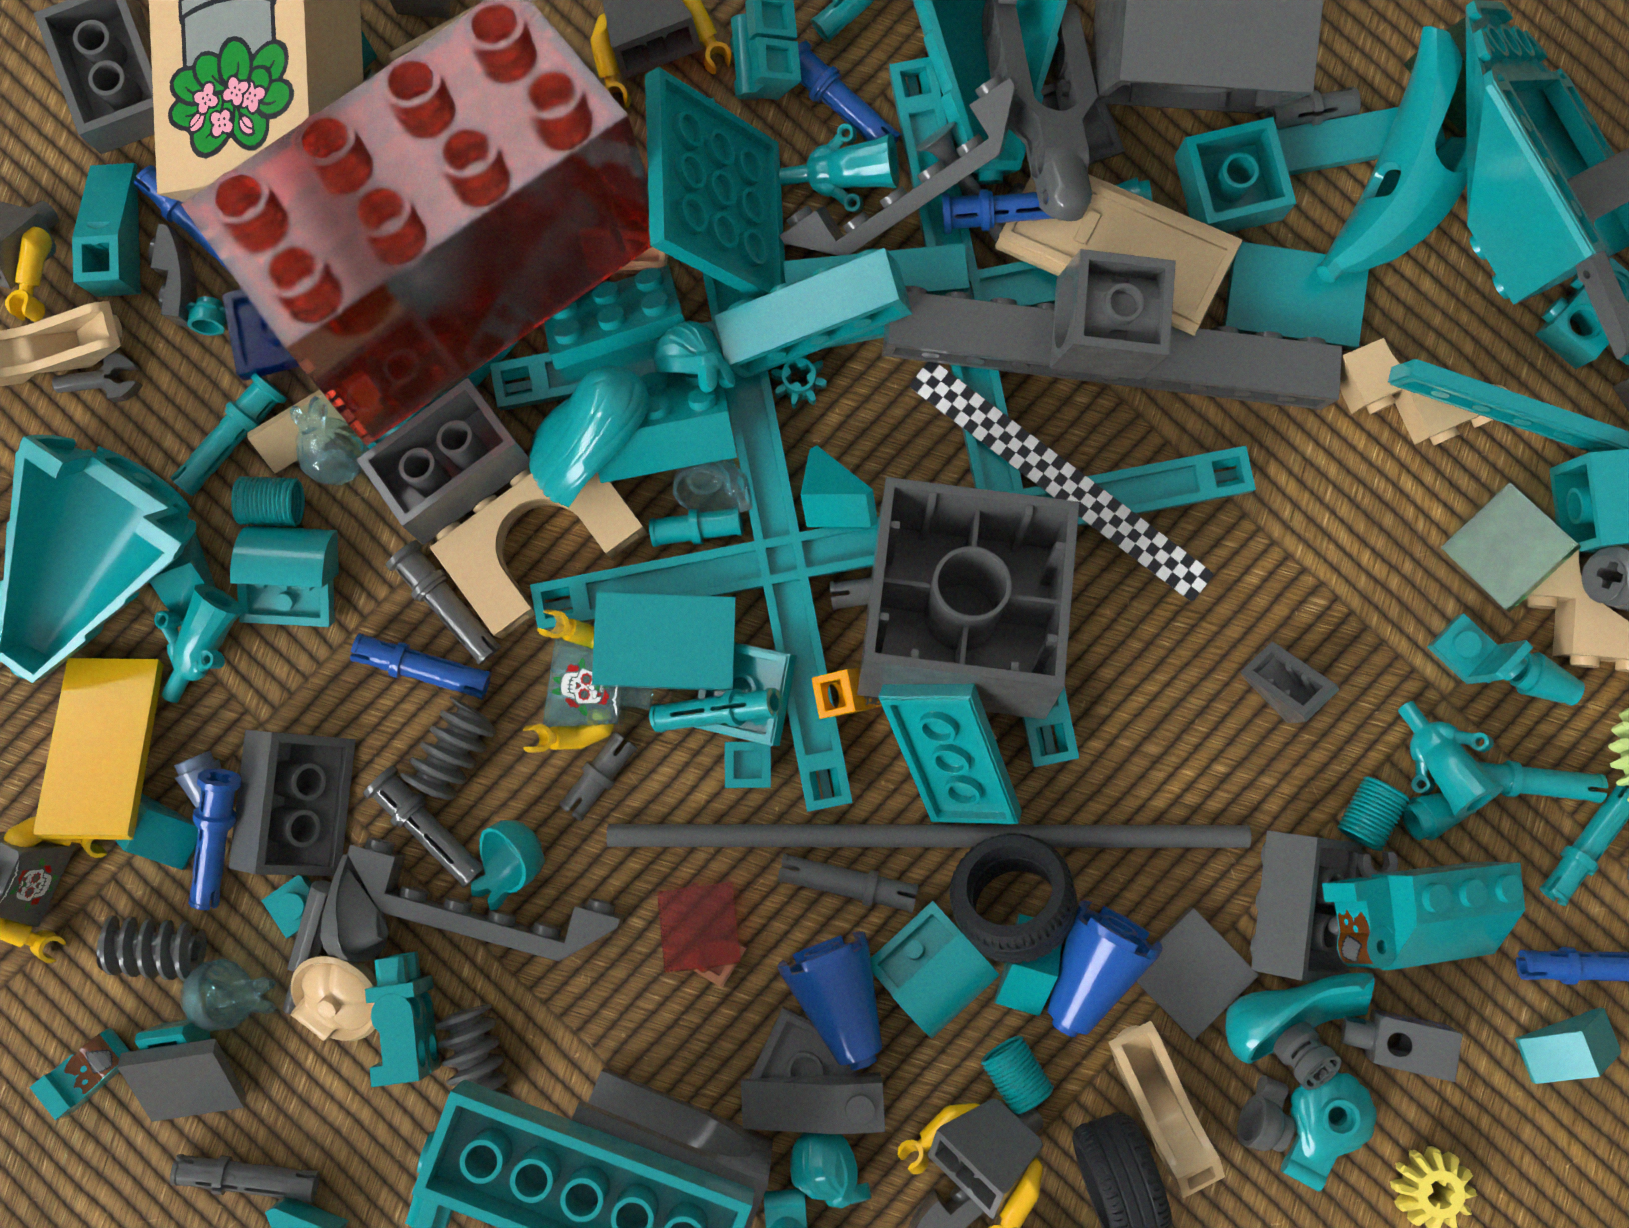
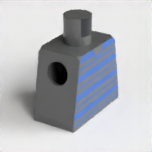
M1372 1009L1369 1020L1350 1016L1344 1017L1341 1029V1044L1364 1048V1055L1372 1063L1455 1082L1463 1034L1446 1023ZM1394 1033H1398L1399 1040L1397 1044L1388 1047L1389 1037Z

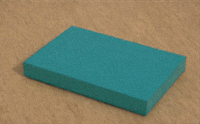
M1242 242L1230 267L1223 326L1236 327L1239 329L1240 334L1255 335L1258 332L1264 331L1278 332L1283 335L1282 339L1296 341L1304 337H1319L1325 339L1327 345L1342 346L1343 350L1354 351L1359 348L1369 270L1360 273L1341 274L1335 282L1327 283L1321 281L1316 267L1324 260L1326 254Z
M596 592L592 686L732 690L736 597Z

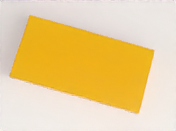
M69 658L67 660L33 835L39 839H134L164 664L159 659Z

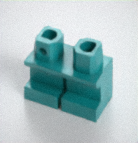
M746 0V14H738L731 18L732 38L730 39L731 54L735 59V97L754 101L760 98L779 100L802 81L798 41H794L797 38L794 0Z

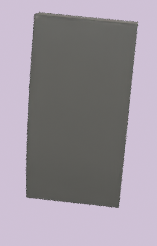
M158 224L156 238H153L149 245V260L151 262L150 268L167 279L159 291L161 315L178 326L188 327L189 312L186 309V305L191 302L195 303L197 299L196 277L191 255L185 240L168 225Z

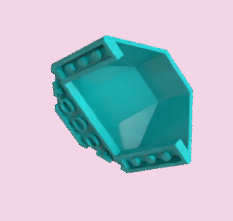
M1473 0L1466 5L1467 226L1472 233L1469 240L1474 252L1480 259H1487L1495 272V275L1492 276L1495 288L1504 299L1510 298L1514 305L1537 296L1577 275L1576 265L1589 260L1605 251L1608 258L1629 247V202L1597 218L1594 225L1592 224L1567 179L1615 155L1570 77L1562 68L1557 71H1550L1542 62L1548 57L1545 49L1527 30L1523 32L1517 25L1510 27L1507 23L1513 19L1512 13L1507 7L1498 1Z

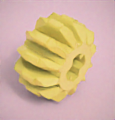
M1427 1146L1424 1156L1416 1150H1409L1411 1164L1407 1166L1401 1162L1395 1163L1396 1169L1403 1176L1401 1179L1390 1181L1391 1188L1401 1193L1394 1200L1396 1207L1403 1212L1408 1211L1407 1219L1416 1226H1421L1425 1222L1427 1228H1441L1444 1221L1449 1227L1458 1228L1456 1217L1458 1212H1461L1463 1215H1472L1469 1206L1464 1204L1465 1199L1478 1196L1474 1188L1466 1185L1473 1177L1471 1171L1464 1166H1459L1460 1161L1456 1155L1451 1152L1442 1155L1441 1151L1434 1146Z

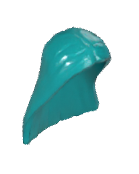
M614 365L595 368L583 377L570 398L555 407L543 419L532 436L529 469L539 489L543 490V494L546 497H550L552 502L570 507L586 483L613 458L638 429L646 417L650 402L646 384L639 375L628 368Z
M1368 972L1346 973L1286 990L1260 991L1242 996L1233 1002L1226 1012L1225 1031L1228 1046L1239 1060L1251 1064L1273 1053L1274 1044L1284 1031L1295 1024L1307 1022L1315 1028L1327 1021L1344 1018L1345 1016L1366 1015L1372 999V992L1374 991V975Z

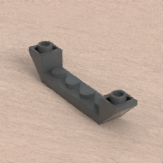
M998 74L975 90L979 99L969 106L989 136L987 140L984 141L980 134L956 149L960 156L959 159L947 167L939 160L917 176L922 184L908 193L903 186L880 200L884 208L882 211L871 218L864 211L842 227L847 233L845 236L825 206L812 212L808 205L786 220L791 228L779 235L785 244L834 255H850L998 156L1005 148L1019 85L1015 77L1012 76L1003 82Z
M367 837L366 844L358 843L349 847L348 856L379 912L552 960L561 961L623 924L625 917L624 914L614 912L616 904L601 899L589 898L588 904L580 903L574 907L567 936H561V928L555 925L534 922L533 928L517 924V916L500 910H490L489 916L471 911L472 903L456 898L446 897L444 903L427 899L429 892L417 887L401 885L400 891H397L396 888L406 855L393 851L394 843Z

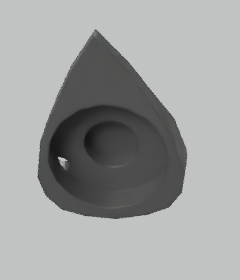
M346 854L342 855L322 914L321 940L323 948L331 957L347 962L369 961L379 955L385 948L389 930L384 913L378 911L351 859Z

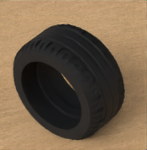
M1005 833L1002 836L1001 834L996 837L992 836L989 840L984 839L981 843H977L975 848L972 847L969 852H966L965 857L960 859L956 870L953 872L950 885V904L959 929L982 955L990 959L993 958L995 961L1003 963L1008 961L1011 964L1038 960V957H1045L1046 954L1052 952V949L1058 948L1072 929L1077 914V894L1071 871L1062 855L1044 840L1037 837L1033 838L1032 835H1025L1023 833H1020V835H1017V833ZM1015 871L1034 873L1044 878L1053 887L1051 897L1045 908L1036 917L1025 923L1011 926L997 925L983 919L976 913L977 901L982 890L993 879L1005 873Z
M1114 1112L1111 1115L1091 1120L1076 1127L1072 1136L1076 1158L1102 1228H1171L1172 1214L1162 1179L1146 1140L1134 1119L1123 1112Z

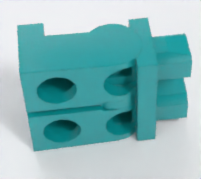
M418 951L376 959L377 985L365 989L366 1004L375 1002L371 1010V1021L374 1028L380 1034L382 1062L369 1068L371 1088L420 1081L440 1068L433 1002L430 994L427 992L434 988L433 976H421Z

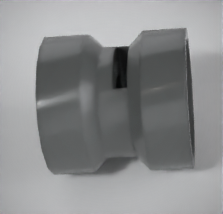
M1307 1022L1291 1026L1283 1032L1274 1044L1273 1051L1284 1065L1293 1067L1295 1078L1307 1090L1316 1089L1327 1083L1341 1066L1342 1061L1331 1047L1323 1046L1320 1043L1319 1033Z

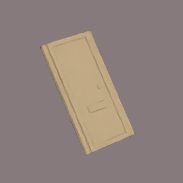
M1089 174L1092 200L1082 219L1063 221L1055 218L1037 221L1006 222L995 244V249L1056 276L1061 274L1080 249L1176 260L1172 326L1195 336L1243 241L1238 237ZM1032 175L1022 193L1037 192Z

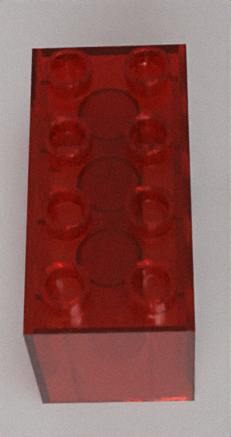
M485 0L480 2L471 11L405 55L393 60L387 67L318 113L309 116L300 125L234 169L222 174L216 181L181 203V206L286 350L366 446L652 247L650 246L648 179L629 116L531 0Z

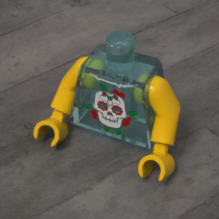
M552 609L543 611V613L555 617L556 626L552 631L537 628L542 636L556 639L554 642L543 724L528 725L523 729V731H536L539 735V743L536 747H523L526 752H544L549 748L553 750L583 749L608 737L613 731L614 725H623L625 707L651 709L654 688L592 686L593 625L572 618L568 619L566 614L561 611Z

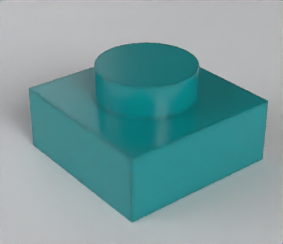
M725 742V788H771V746L757 742Z
M297 875L261 900L286 939L296 935L300 926L312 884L307 875Z

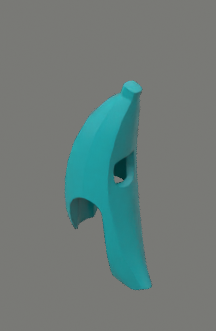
M1424 26L1422 28L1418 54L1407 88L1375 168L1360 199L1329 248L1324 260L1316 267L1321 281L1333 283L1341 274L1360 273L1394 261L1423 241L1446 217L1467 184V137H1450L1437 151L1435 147L1439 130L1457 86L1463 61L1461 53L1448 31L1434 26ZM1395 170H1400L1401 175H1399Z

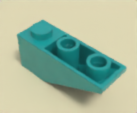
M135 163L90 165L72 236L73 282L96 297L141 294L138 189L134 186V180H138V178L136 177L137 165Z

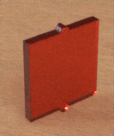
M693 882L689 888L657 892L665 973L696 969L701 973H706L710 967L741 963L732 882L699 886L698 883Z

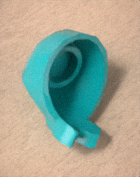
M693 321L674 325L665 332L655 345L653 354L655 372L698 375L700 390L705 393L715 389L717 380L725 389L735 385L734 373L725 362L722 348L719 346L714 332L708 326Z
M501 820L482 831L479 840V851L485 875L471 882V894L474 897H482L490 893L487 899L490 910H496L509 895L529 884L541 872L545 863L542 844L538 836L528 826L517 820Z
M802 1132L794 1143L790 1156L791 1180L796 1188L812 1199L826 1201L829 1207L841 1209L850 1204L872 1198L868 1182L857 1184L858 1168L856 1160L847 1140L842 1134Z

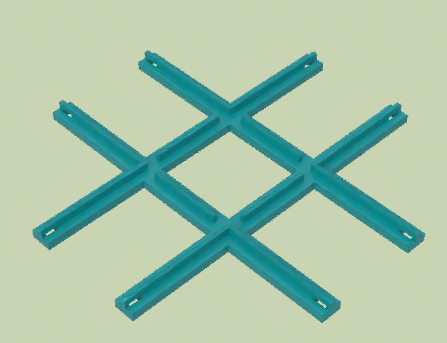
M929 57L889 64V76L913 189L922 184L917 175L939 161L932 153L924 150L917 152L916 148L928 136L947 124L940 102L942 97L939 82ZM916 75H919L922 90L921 95L919 94ZM957 183L942 192H949L951 197L962 196L961 189ZM942 193L917 209L925 247L965 243L969 291L964 293L972 295V300L990 302L993 298H1010L1016 300L1017 305L1035 307V305L1041 303L1055 304L1056 279L1058 276L1024 261L978 270L969 228L953 229L951 234H944ZM703 273L712 321L700 324L708 326L714 332L718 344L722 348L714 315L727 311L728 307L737 301L754 300V298ZM885 325L826 348L884 338ZM662 336L557 370L553 365L549 352L491 363L490 369L497 408L500 411L570 398L583 377L589 371L602 366L614 365L625 367L640 377L647 373L655 372L654 348ZM949 364L952 375L1008 417L999 370ZM768 370L745 379L733 371L736 379L735 385L725 389L755 541L531 584L530 589L537 627L548 630L556 626L555 617L543 613L546 609L561 611L566 614L568 619L572 618L581 622L594 621L596 592L723 596L764 588L775 649L779 652L797 655L787 710L807 812L850 804L853 802L836 716L819 719L811 679L812 677L827 674L809 579L872 567L878 523L872 527H824L799 532ZM530 377V380L505 384V381ZM962 428L974 488L1054 498L1040 486L1023 489L1020 471ZM1246 446L1087 476L1136 515L1247 494L1256 490ZM1233 466L1237 467L1236 469L1214 473L1213 471ZM1078 516L1077 526L1088 524L1086 521H1084L1081 517ZM564 596L571 597L569 599L545 603V600ZM829 685V688H828V697H829V700H830L831 704L833 705V700H832V695H831V690H830V685ZM1064 686L1046 719L1021 716L1032 767L1079 758ZM1051 725H1054L1059 753H1056ZM827 769L830 770L835 797H832ZM816 771L819 773L823 799H821Z

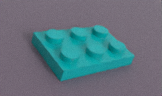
M669 265L660 268L644 269L635 276L617 282H604L592 290L573 296H560L551 303L541 306L549 354L556 370L663 336L672 326L685 322Z

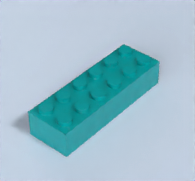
M463 1079L450 1091L412 1195L498 1228H744L753 1205L755 1189Z

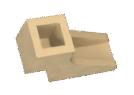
M110 302L89 303L32 324L0 331V386L23 384L36 373L89 368L121 346L122 327L119 318L112 314Z
M1384 338L1342 355L1340 391L1351 414L1367 408L1371 415L1396 404L1414 445L1430 438L1433 446L1459 435L1460 433L1457 429L1459 425L1471 421L1473 427L1477 428L1493 421V419L1390 385L1388 378L1391 367L1400 363L1390 351ZM1491 384L1507 390V388H1505L1502 385Z
M1539 539L1516 544L1514 549L1511 598L1528 600V607L1556 609L1552 656L1570 658V666L1599 668L1600 661L1615 663L1616 671L1629 672V621L1605 604L1592 600L1584 591L1579 566V544Z
M1149 1021L1141 1026L1134 1025L1122 1030L1115 1039L1108 1042L1122 1083L1149 1129L1155 1149L1182 1197L1185 1198L1224 1178L1225 1175L1220 1157L1202 1128L1153 1023Z

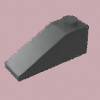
M880 1072L741 1079L743 1129L823 1134L885 1132L883 1082Z

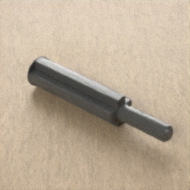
M314 881L311 884L287 970H291L293 973L304 961L320 957L323 948L321 940L322 914L331 882ZM291 982L283 1006V1011L286 1014H291L295 1008L291 995Z

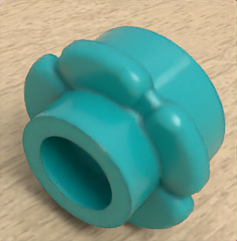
M203 296L198 297L195 303L191 302L186 305V309L189 312L187 325L191 330L209 336L224 333L225 325L231 319V313L224 308V304L220 300Z

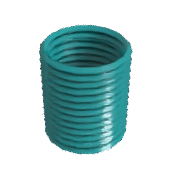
M239 476L234 482L232 489L231 507L233 517L239 525L297 527L302 521L305 507L302 483L298 478L293 479L290 477L286 479L285 477Z
M1365 776L1361 784H1359L1357 792H1354L1355 796H1352L1353 800H1350L1351 804H1348L1344 816H1341L1342 820H1339L1340 824L1337 825V828L1340 832L1362 843L1364 846L1376 851H1384L1383 847H1386L1385 844L1389 840L1388 837L1391 836V832H1394L1393 828H1396L1395 824H1398L1397 820H1400V816H1402V812H1405L1404 808H1407V803L1410 800L1408 796L1393 786L1376 778Z
M1015 1036L1004 1041L989 1051L981 1060V1065H984V1071H987V1075H990L989 1079H992V1083L995 1084L994 1087L1000 1092L999 1095L1002 1096L1008 1109L1015 1115L1022 1114L1036 1107L1048 1098L1054 1089V1085H1051L1049 1077H1046L1047 1074L1044 1073V1069L1041 1068L1042 1066L1039 1065V1061L1036 1060L1037 1057H1034V1053L1031 1052L1032 1049H1029V1045L1026 1044L1027 1041H1024L1022 1036Z

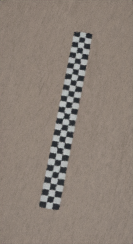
M927 362L911 382L910 388L1054 498L1078 501L1079 517L1189 601H1194L1212 578L1213 573L938 363Z

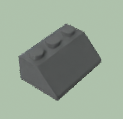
M245 729L240 770L242 778L241 787L238 789L237 818L233 828L229 862L230 869L260 875L334 876L343 855L356 739Z
M1267 831L1266 842L1261 850L1263 871L1261 888L1256 895L1258 915L1256 933L1252 938L1250 947L1253 957L1251 970L1301 981H1317L1349 973L1350 967L1343 963L1338 954V936L1330 932L1328 928L1330 919L1337 915L1335 903L1325 902L1322 883L1359 878L1360 871L1357 865V858L1359 853H1362V843Z

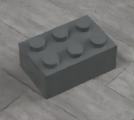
M66 0L34 12L78 135L100 154L154 135L150 30L140 4L136 0Z
M466 378L356 460L400 524L420 543L425 545L446 526L456 522L479 502L491 496L519 473L529 467L530 458L470 379Z

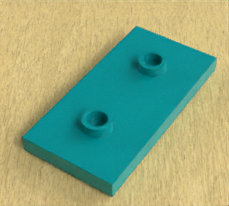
M975 683L883 684L878 696L931 822L1019 824L1022 810Z

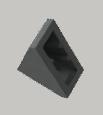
M1273 641L1240 672L1243 678L1287 723L1307 722L1339 691L1337 684Z

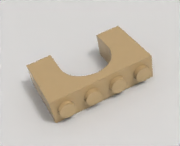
M528 468L511 480L510 485L512 488L497 498L496 495H491L479 502L473 509L475 514L462 524L459 521L451 523L437 534L436 538L439 541L429 548L493 636L503 639L535 615L534 605L510 574L504 557V544L507 533L522 514L541 506H558L573 512L581 519L597 543L611 559L647 533L610 482H600L598 472L581 489L570 507H566L560 503L552 502L550 497H546L543 494V490L539 489L533 474H531Z

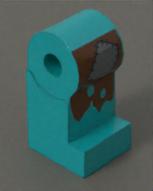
M1359 877L1322 883L1325 902L1335 903L1339 927L1337 950L1343 963L1349 967L1360 968L1389 967L1396 956V944L1388 877Z
M108 1028L86 1043L77 1053L69 1056L50 1073L43 1075L29 1088L54 1120H58L79 1109L120 1072L118 1063L121 1053L130 1052V1050L112 1028Z

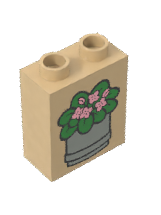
M149 0L157 194L197 206L198 223L200 225L215 229H226L223 224L236 193L273 192L283 206L310 188L314 183L305 169L319 138L354 137L361 151L366 150L360 0ZM325 202L301 219L326 217L331 214V209Z

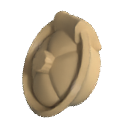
M328 956L310 958L301 963L293 973L291 995L295 1008L290 1016L306 1026L322 1041L329 1038L340 1041H356L365 1038L375 1029L371 1021V1010L375 1002L366 1004L365 989L377 985V980L372 971L362 962H347Z

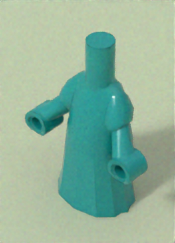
M842 124L838 127L837 134L830 142L814 149L809 155L806 164L780 168V182L782 186L808 182L812 189L820 195L832 196L843 204L846 210L852 213H860L864 208L863 198L856 194H848L843 188L899 187V161L894 136L889 133L877 139L840 148L843 144H852L857 139L856 129L849 124ZM849 130V131H850L849 136H848V137H845L846 131ZM856 200V206L852 207V202Z
M195 585L193 596L180 631H178V627L181 621L177 613L174 611H159L156 613L154 622L161 629L169 643L167 645V653L174 669L161 693L165 700L173 703L179 702L189 681L202 679L208 674L209 669H220L224 666L225 658L218 649L223 644L233 623L243 611L238 602L224 591L209 585Z
M1409 701L1398 709L1399 714L1414 732L1410 741V755L1412 760L1415 761L1416 772L1411 783L1412 789L1415 792L1427 795L1435 789L1436 782L1449 803L1455 819H1461L1474 813L1499 795L1503 790V785L1492 778L1461 745H1471L1474 750L1485 753L1494 745L1492 737L1481 732L1469 733L1459 731L1457 727L1445 722H1429L1414 701ZM1484 739V745L1480 746L1479 742ZM1428 770H1429L1431 776L1433 777V779L1429 778V776H1428ZM1425 782L1426 786L1422 789L1421 784Z

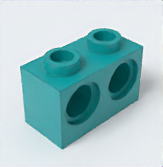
M1611 257L1608 259L1624 297L1629 302V271ZM1577 274L1570 282L1574 290L1566 299L1561 296L1547 308L1541 316L1546 322L1535 334L1574 369H1578L1595 360L1609 345L1607 336L1583 282L1580 281ZM1570 319L1577 322L1580 326L1581 336L1572 330Z

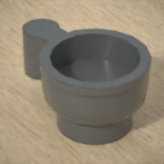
M1266 1075L1260 1077L1255 1096H1252L1246 1102L1238 1119L1237 1137L1240 1144L1257 1151L1273 1149L1278 1152L1284 1151L1289 1146L1293 1138L1295 1125L1293 1118L1282 1111L1284 1100L1288 1094L1287 1084Z

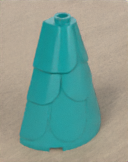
M912 0L924 34V44L943 93L940 102L948 123L955 122L952 134L957 148L980 134L984 141L987 140L989 136L969 106L979 99L975 90L991 79L982 34V14L986 0ZM1017 0V4H1015L1034 97L1041 104L1044 98L1041 90L1059 39L1057 34L1068 0ZM1009 129L1004 151L971 173L973 177H976V182L979 185L1003 183V176L1020 170L1026 153L1025 144Z
M55 435L23 436L19 450L15 454L10 521L7 522L4 578L0 581V662L9 667L13 674L27 679L31 683L47 677L99 635L104 628V623L138 597L140 590L183 554L184 548L188 545L196 530V521L187 517L191 509L190 506L173 487L159 476L111 450L98 446L95 453L90 449L75 448L77 443L75 439Z

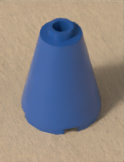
M1087 900L1079 901L1077 905L1076 918L1066 939L1059 965L1058 978L1054 984L1048 1006V1013L1054 1018L1052 1020L1053 1026L1071 1037H1076L1078 1033L1089 1034L1158 959L1163 950L1162 944L1159 941L1153 947L1146 941L1150 933L1137 923L1103 906L1100 913L1088 910L1092 902Z
M861 931L853 932L854 942L844 944L842 936H837L793 954L796 963L790 967L784 960L778 964L780 975L839 1065H849L851 1070H859L877 1061L875 1054L883 1048L869 941L865 932Z

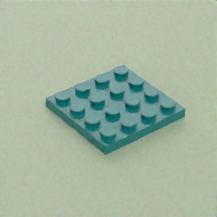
M658 67L646 73L645 105L650 246L754 299L769 294L773 287L785 283L783 263L785 261L784 242L779 236L784 233L781 182L779 177V142L662 68Z

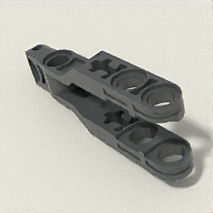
M986 0L982 14V34L990 76L992 79L999 74L1003 82L1014 76L1019 84L1009 129L1025 144L1030 172L1035 181L1039 206L1044 213L1053 218L1063 221L1080 220L1085 215L1092 200V190L1088 176L1089 149L1083 124L1086 121L1085 115L1096 101L1098 94L1078 7L1075 4H1066L1057 34L1059 39L1052 57L1057 75L1055 90L1060 111L1042 105L1034 97L1016 5L1000 4L998 0Z

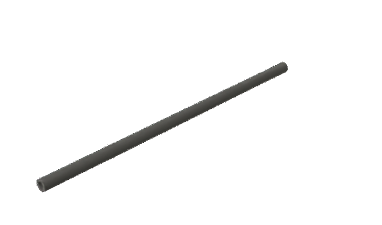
M608 824L607 847H976L977 843H981L984 839L989 840L992 836L996 837L999 834L1002 836L1005 833H1017V835L1023 833L1025 835H1032L1033 838L1037 837L1044 840L1054 848H1250L1251 830L1249 825Z

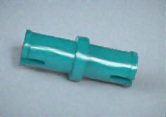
M738 506L731 509L701 512L697 508L690 509L686 515L658 519L650 518V539L653 547H658L659 545L692 541L693 545L704 544V540L709 538L743 535L744 528L741 509Z

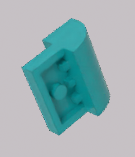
M266 526L244 527L234 544L230 566V583L237 584L238 604L243 608L242 614L239 616V622L330 627L335 622L333 578L339 574L337 530Z
M934 901L927 905L871 957L873 974L890 992L902 1009L930 1038L935 1037L1000 976Z

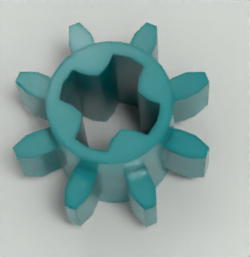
M807 355L784 363L782 370H772V378L783 383L776 388L775 396L780 398L786 394L791 398V405L794 409L797 407L798 401L805 399L812 405H815V388L826 389L827 387L825 379L816 377V374L823 369L822 360L812 364L807 360ZM797 372L801 377L808 374L807 385L802 387L798 382L791 384V374Z

